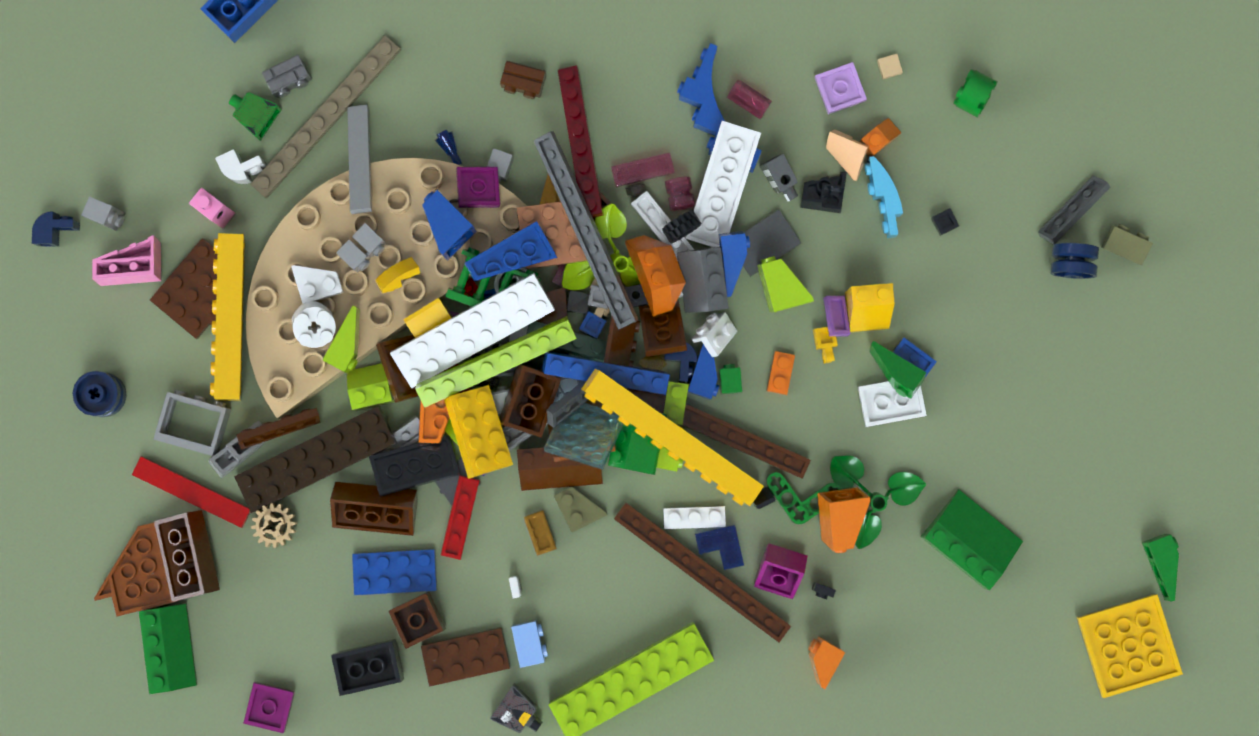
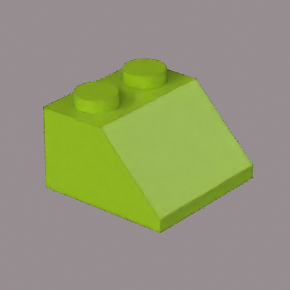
M382 363L353 371L350 370L347 373V391L352 410L359 411L394 402Z

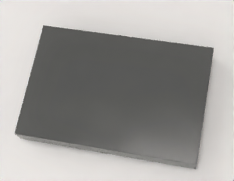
M777 210L744 232L746 236H749L750 248H747V256L743 267L751 277L758 272L757 265L762 264V259L775 256L777 260L801 244L780 210Z

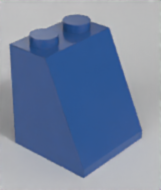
M437 190L434 193L430 192L424 198L425 202L422 206L439 252L448 261L477 231Z

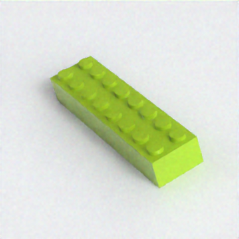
M692 622L551 700L548 705L565 736H580L714 661V658L696 625Z

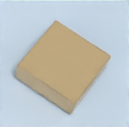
M897 54L877 60L883 80L903 73Z

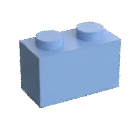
M537 620L512 625L511 628L520 668L544 663L545 657L548 656L546 644L542 645L541 636H544L542 625L538 624Z

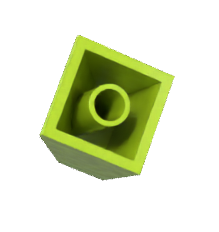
M775 256L762 259V264L757 265L769 312H777L814 302L812 295L782 259L776 260Z

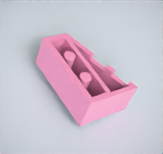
M152 235L147 237V240L137 244L132 243L127 248L119 251L115 250L93 259L92 279L100 286L161 281V242Z

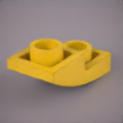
M412 257L402 260L375 279L376 284L382 293L394 291L402 287L401 280L420 274L419 266Z

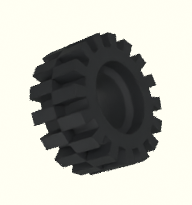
M689 210L665 225L662 231L670 244L692 233L702 223L695 212Z

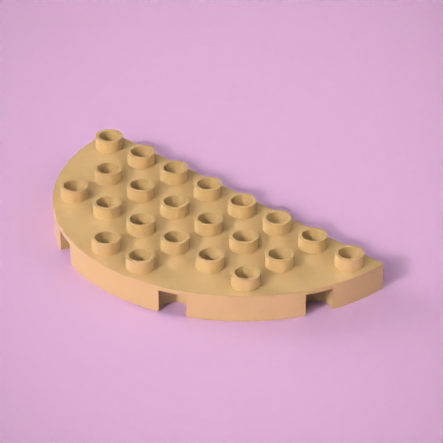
M423 158L389 159L371 163L372 212L351 214L349 170L331 178L305 196L282 219L270 236L253 273L247 299L246 339L250 362L259 388L276 418L281 419L289 415L345 373L323 361V358L352 305L360 309L358 356L356 358L358 364L377 350L376 345L378 343L389 341L408 327L403 319L437 298L441 301L447 298L445 296L448 288H453L457 285L467 258L466 255L461 254L463 249L468 250V247H471L482 253L519 231L516 208L527 205L511 191L499 184V208H458L456 168L463 166ZM437 190L477 231L448 261L439 252L422 206L425 202L424 198L430 192L434 193ZM366 223L386 244L382 253L378 256H372L369 260V266L364 271L360 270L357 273L336 252L350 240L365 254L367 250L352 236ZM412 257L419 266L420 274L401 280L402 287L391 292L382 293L375 279L396 263ZM291 266L334 271L339 275L344 293L316 301L329 308L336 325L332 341L324 346L317 348L303 346L294 335L292 316L299 306L302 305V300ZM311 322V327H316V322Z

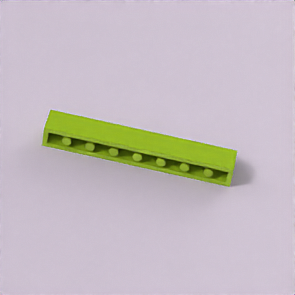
M565 316L417 383L415 390L425 408L577 339L568 317Z

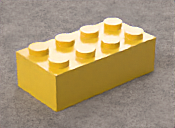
M489 385L455 394L444 399L468 479L513 465Z

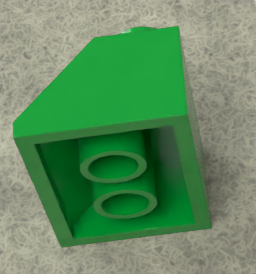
M617 420L613 438L616 451L610 452L608 466L655 475L660 449L651 443L653 439L646 435L643 438L634 432L636 427L631 424L627 427Z

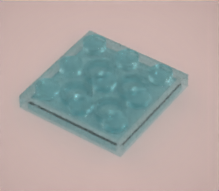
M583 403L553 428L544 446V451L603 470L624 424L617 420L619 416L613 412L610 415L600 407Z

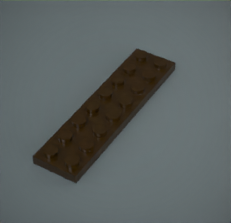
M377 406L234 477L250 509V513H254L257 510L263 509L262 506L264 505L269 506L270 503H275L397 444L381 407Z

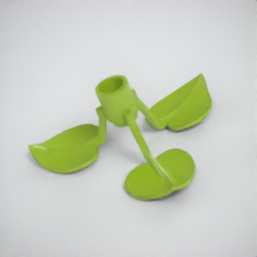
M608 204L603 207L604 215L595 217L594 222L602 239L608 237V242L614 250L610 257L616 271L620 272L623 284L628 287L639 285L640 281L631 257L627 258L620 254L612 241V238H619L625 232L627 227L626 218L615 204ZM588 261L566 264L562 278V286L564 288L581 290L592 284L595 276Z

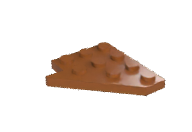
M154 522L137 527L94 597L95 601L112 597L116 617L173 603Z

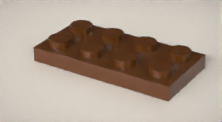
M502 627L421 645L429 687L510 669Z

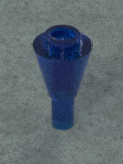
M444 130L437 134L438 139L435 142L450 156L452 162L458 165L463 164L457 154L453 131L448 132V130Z

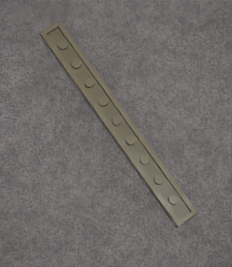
M384 36L250 185L267 199L347 111V107H350L398 55L401 49L387 36Z

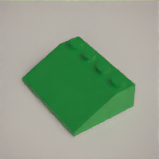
M959 489L921 535L923 540L982 588L989 591L1003 575L1023 543L1019 537Z

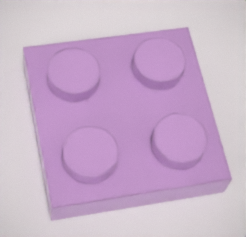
M853 62L815 75L814 77L828 115L867 100Z

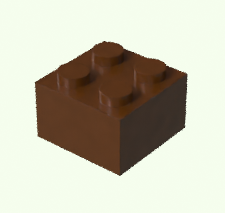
M426 592L388 611L405 649L446 629L430 592Z

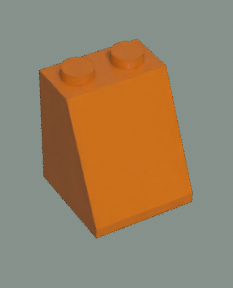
M857 487L818 493L821 540L835 553H844L847 549L854 548L870 503V497Z

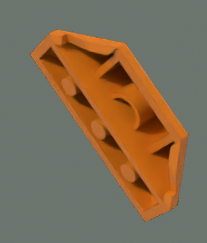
M645 235L626 240V247L653 317L672 311L686 284L672 245Z

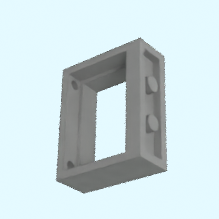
M183 391L167 392L153 439L211 456L216 455L220 450L231 409L226 408V403L214 400L213 404L206 402L207 398L194 395V399L186 397L187 393ZM177 401L220 412L211 446L167 434Z

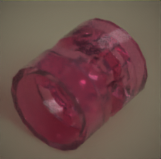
M678 177L665 181L666 192L670 195L668 202L671 211L688 209L696 205L694 194L690 193L692 189L690 177Z

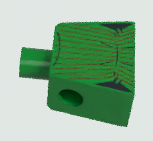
M250 92L243 99L234 94L229 100V105L236 108L233 117L260 141L282 111L277 104Z

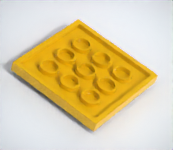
M1158 594L1077 617L1101 697H1110L1183 675Z

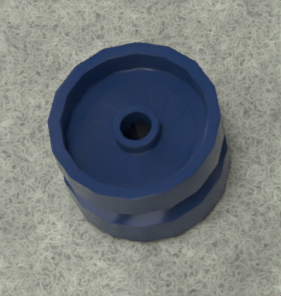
M1059 243L1053 245L1052 256L1058 259V261L1051 263V275L1072 279L1097 277L1098 266L1092 263V261L1098 259L1099 247L1080 243Z
M99 371L87 372L79 377L74 384L72 392L73 401L77 408L86 415L97 417L113 416L124 406L127 397L126 387L121 379L113 374Z

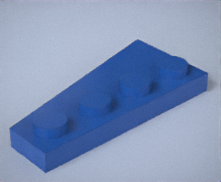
M536 221L464 262L474 281L558 257Z

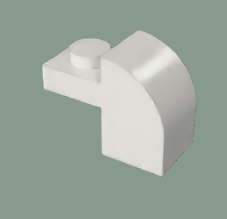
M234 149L215 158L222 173L238 184L251 183L249 175L259 174L266 167L264 159L260 156L242 162L239 153Z

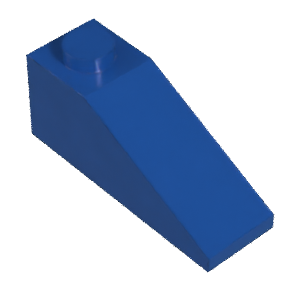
M743 231L718 234L727 297L732 296L747 256V248H750L749 236H746Z
M703 344L688 393L711 400L712 396L716 397L720 385L716 384L718 379L714 357L710 355Z

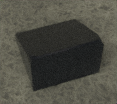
M765 487L760 491L753 504L756 509H761L775 502L776 499L770 489Z

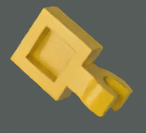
M828 327L814 329L813 335L816 350L822 349L823 364L835 361L832 348L838 346L836 336H829Z

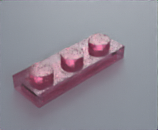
M670 152L611 167L616 187L675 173Z

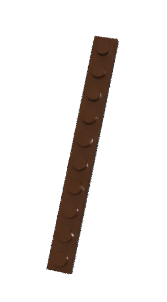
M625 388L659 413L664 412L666 395ZM685 405L683 426L803 479L810 464V459L690 405Z
M625 503L615 516L614 520L778 643H780L791 628L788 623L629 504Z

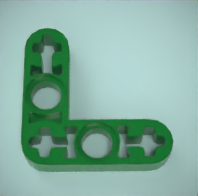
M773 472L766 479L767 487L790 520L795 524H804L819 513V509L815 510L810 506V501L813 498H818V493L828 492L830 486L831 488L842 490L838 484L828 483L801 502L782 474ZM772 476L775 478L780 477V486L783 488L786 485L787 487L778 495L776 494V491L779 490L776 485L771 486L770 484ZM786 492L791 493L793 496V501L790 504L782 502L781 497ZM798 502L799 506H796V509L799 512H804L802 515L803 520H795L794 516L796 513L793 509L789 512L787 508L794 506Z

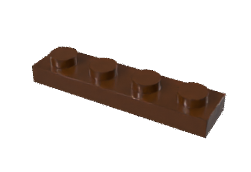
M308 408L302 410L299 414L287 415L278 421L266 422L254 429H245L236 434L242 450L321 422L317 408Z

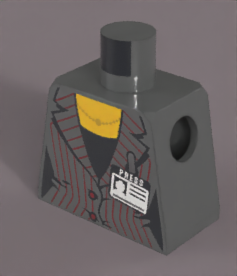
M515 683L490 718L492 721L518 733H521L525 726L537 732L543 723L533 715L538 706Z

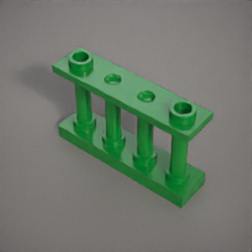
M468 247V250L463 249L461 254L466 255V261L477 256L480 251ZM464 264L457 285L453 288L449 287L445 297L473 307L485 300L484 294L491 277L481 279L476 293H473V296L466 294L464 288L470 272ZM519 269L508 271L505 273L499 292L510 286L514 274L526 278L535 273L540 282L539 273L529 269L526 272Z

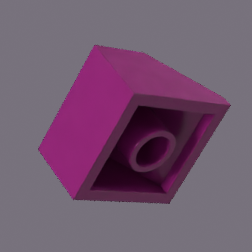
M768 543L754 587L793 599L805 574L808 556Z

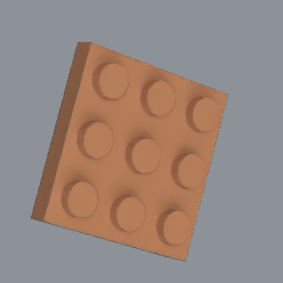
M561 202L516 208L519 231L537 221L558 257L526 266L525 270L587 261Z

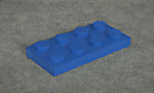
M435 549L352 554L354 595L437 591Z

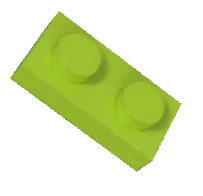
M668 381L663 414H667L666 418L675 424L683 425L689 384Z

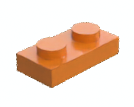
M778 351L774 352L767 386L768 392L787 395L795 355Z

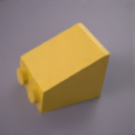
M893 283L851 286L845 291L850 332L889 329L895 304Z
M437 298L403 320L416 338L453 317L446 305Z

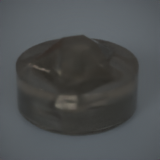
M645 183L627 186L625 188L626 194L633 197L641 196L646 191Z

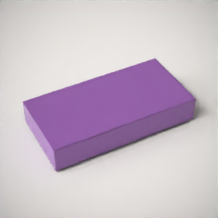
M825 296L823 299L829 336H849L851 333L845 296Z

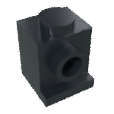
M641 284L624 287L633 308L648 305ZM634 292H638L640 294V297L638 299H634L632 297V294Z

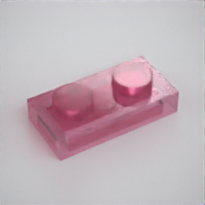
M739 79L727 96L728 99L759 119L764 116L772 102Z

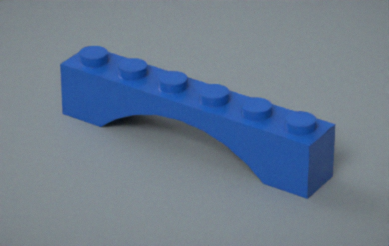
M553 351L544 354L542 372L544 374L587 381L594 369H597L624 388L666 395L670 376L666 371L611 364Z

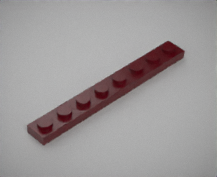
M575 65L559 69L558 76L576 182L592 217L595 218L603 216L604 213L579 68Z

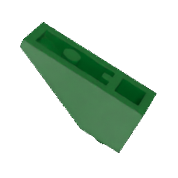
M873 341L870 353L892 387L899 395L912 399L923 383L926 372Z
M1163 534L1142 542V545L1164 600L1172 602L1175 601L1179 560L1177 548L1179 546L1175 537H1172L1171 534Z

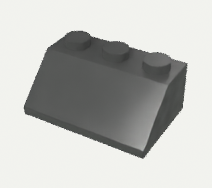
M721 247L677 252L678 264L686 282L682 290L685 313L728 309Z

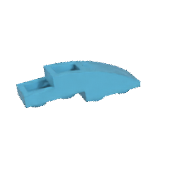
M872 156L864 164L865 174L869 175L870 179L868 193L872 195L873 200L881 199L879 211L884 216L882 230L884 234H887V239L894 238L898 235L896 217H900L903 214L901 201L888 172Z

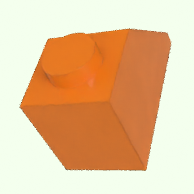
M887 118L866 134L859 142L869 146L866 155L872 157L898 137L901 132Z

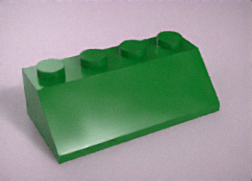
M187 603L139 611L149 695L196 686L197 679Z

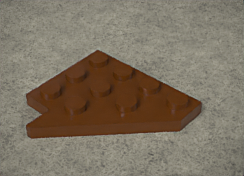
M203 238L150 299L154 305L195 339H198L208 326L212 325V321H216V315L212 312V300H216L217 295L213 292V280H217V274H214L213 260L217 259L218 254H215L214 247Z

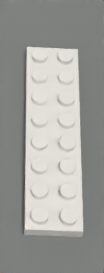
M535 273L394 349L390 354L410 387L413 388L417 383L439 374L551 313L555 308Z

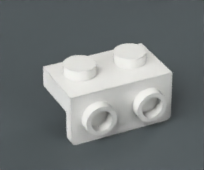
M726 312L712 313L706 318V322L696 330L692 341L694 343L702 341L710 355L716 357L738 331Z

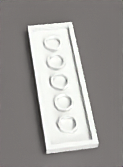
M725 121L721 122L694 209L702 224L692 233L688 234L686 239L711 247H720L718 234L730 233L760 139V132Z

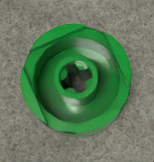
M971 69L965 79L964 86H961L958 90L953 104L978 118L990 99L991 91L995 89L998 81L977 70Z

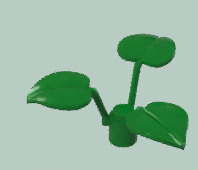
M850 455L834 456L830 463L831 477L834 483L838 484L841 489L852 488L855 483L870 497L869 505L872 509L865 515L855 543L858 549L870 545L880 534L882 528L881 519L876 515H871V513L884 510L887 507V500L890 494L896 504L906 506L913 503L926 486V483L915 474L897 472L888 479L890 490L883 496L879 492L871 493L858 481L864 475V465L858 458Z

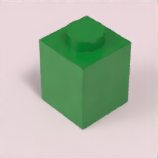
M735 364L723 365V369H719L721 394L742 393L740 367L735 368Z

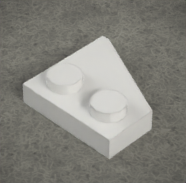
M295 265L291 266L302 304L344 293L337 272Z

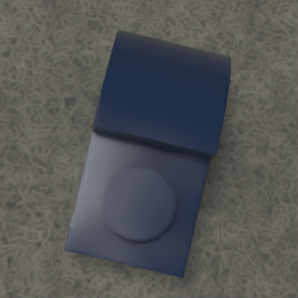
M53 211L46 212L40 215L33 224L32 244L39 247H59L60 231H80V222L73 220V217L60 216V214Z
M687 342V351L664 355V361L680 362L679 382L687 383L688 378H692L693 366H689V363H697L696 352Z

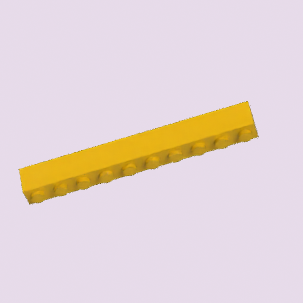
M594 369L581 388L586 393L584 395L585 398L593 403L597 400L603 404L601 409L610 415L613 412L619 416L617 420L627 427L629 424L636 427L634 432L643 438L646 435L653 439L651 443L660 450L662 447L669 450L667 455L676 461L679 458L685 462L683 466L692 472L697 470L702 473L700 477L709 484L711 481L717 484L716 489L725 495L728 492L732 494V500L742 506L745 503L751 506L764 487L600 370Z

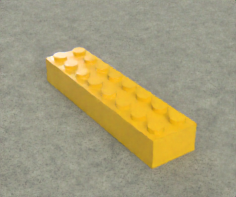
M218 233V239H214V251L218 256L217 259L213 260L214 274H217V280H213V292L217 295L216 300H212V312L216 315V321H212V333L215 335V341H211V354L215 355V362H211V374L214 376V383H210V395L214 396L216 401H241L245 238L244 234Z

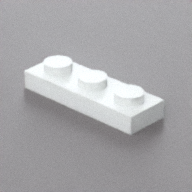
M725 506L663 508L664 529L726 527Z

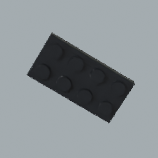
M449 435L443 436L441 443H416L369 456L380 497L460 475Z

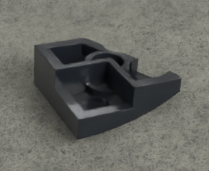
M840 172V175L830 178L828 176L822 177L818 181L804 182L800 208L841 213L847 172Z

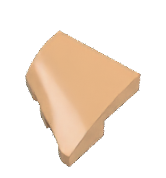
M834 129L829 133L826 149L850 177L857 181L869 146L852 139V136Z

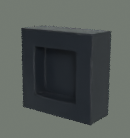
M951 208L931 218L940 236L959 227Z
M814 582L812 590L816 592L815 596L826 600L828 596L834 598L835 589Z

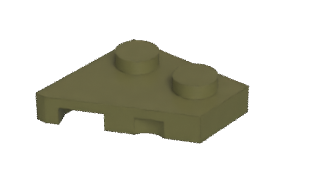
M573 487L554 495L571 532L607 515L604 510Z

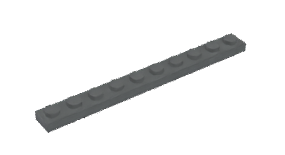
M550 131L534 140V143L618 330L639 319L554 131Z

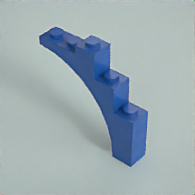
M711 43L708 49H703L700 57L703 60L700 67L696 66L692 76L695 80L687 77L685 82L681 81L677 91L680 94V101L700 108V110H695L692 120L695 121L694 128L715 136L710 137L706 147L709 149L708 155L710 156L721 122L725 121L718 109L713 93L712 67L718 46ZM756 148L749 170L751 173H753L761 154V150Z

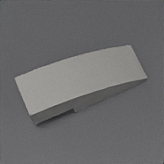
M257 421L249 428L254 429L260 427L262 424L260 423V421ZM236 437L224 449L210 458L209 464L222 479L267 441L241 450Z

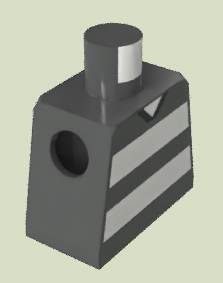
M784 154L777 155L760 165L775 193L782 192L787 202L798 196L793 187L798 181ZM781 177L785 179L784 184L781 183Z

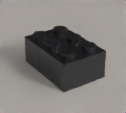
M396 639L339 651L331 655L339 696L400 683L404 680Z

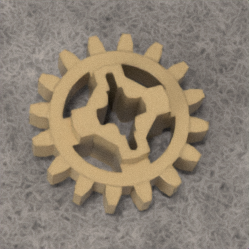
M270 503V508L265 505L262 506L263 512L257 510L258 518H252L256 525L251 526V529H256L257 531L253 536L260 537L258 543L265 541V547H270L271 543L274 548H277L279 543L282 546L286 545L285 539L291 541L293 538L290 534L296 533V530L292 529L293 526L297 525V522H292L295 514L289 515L290 508L283 510V504H279L277 508L275 503ZM273 512H278L282 514L283 517H276L275 513ZM263 518H264V519H265V522H264L263 527H261L262 520H263ZM273 522H280L275 527L276 529H268L273 525ZM285 524H287V530H286V532L284 533L283 530H284ZM265 534H272L276 539L268 538Z

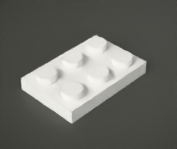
M889 381L857 387L865 427L927 416L921 386L912 399L899 395Z

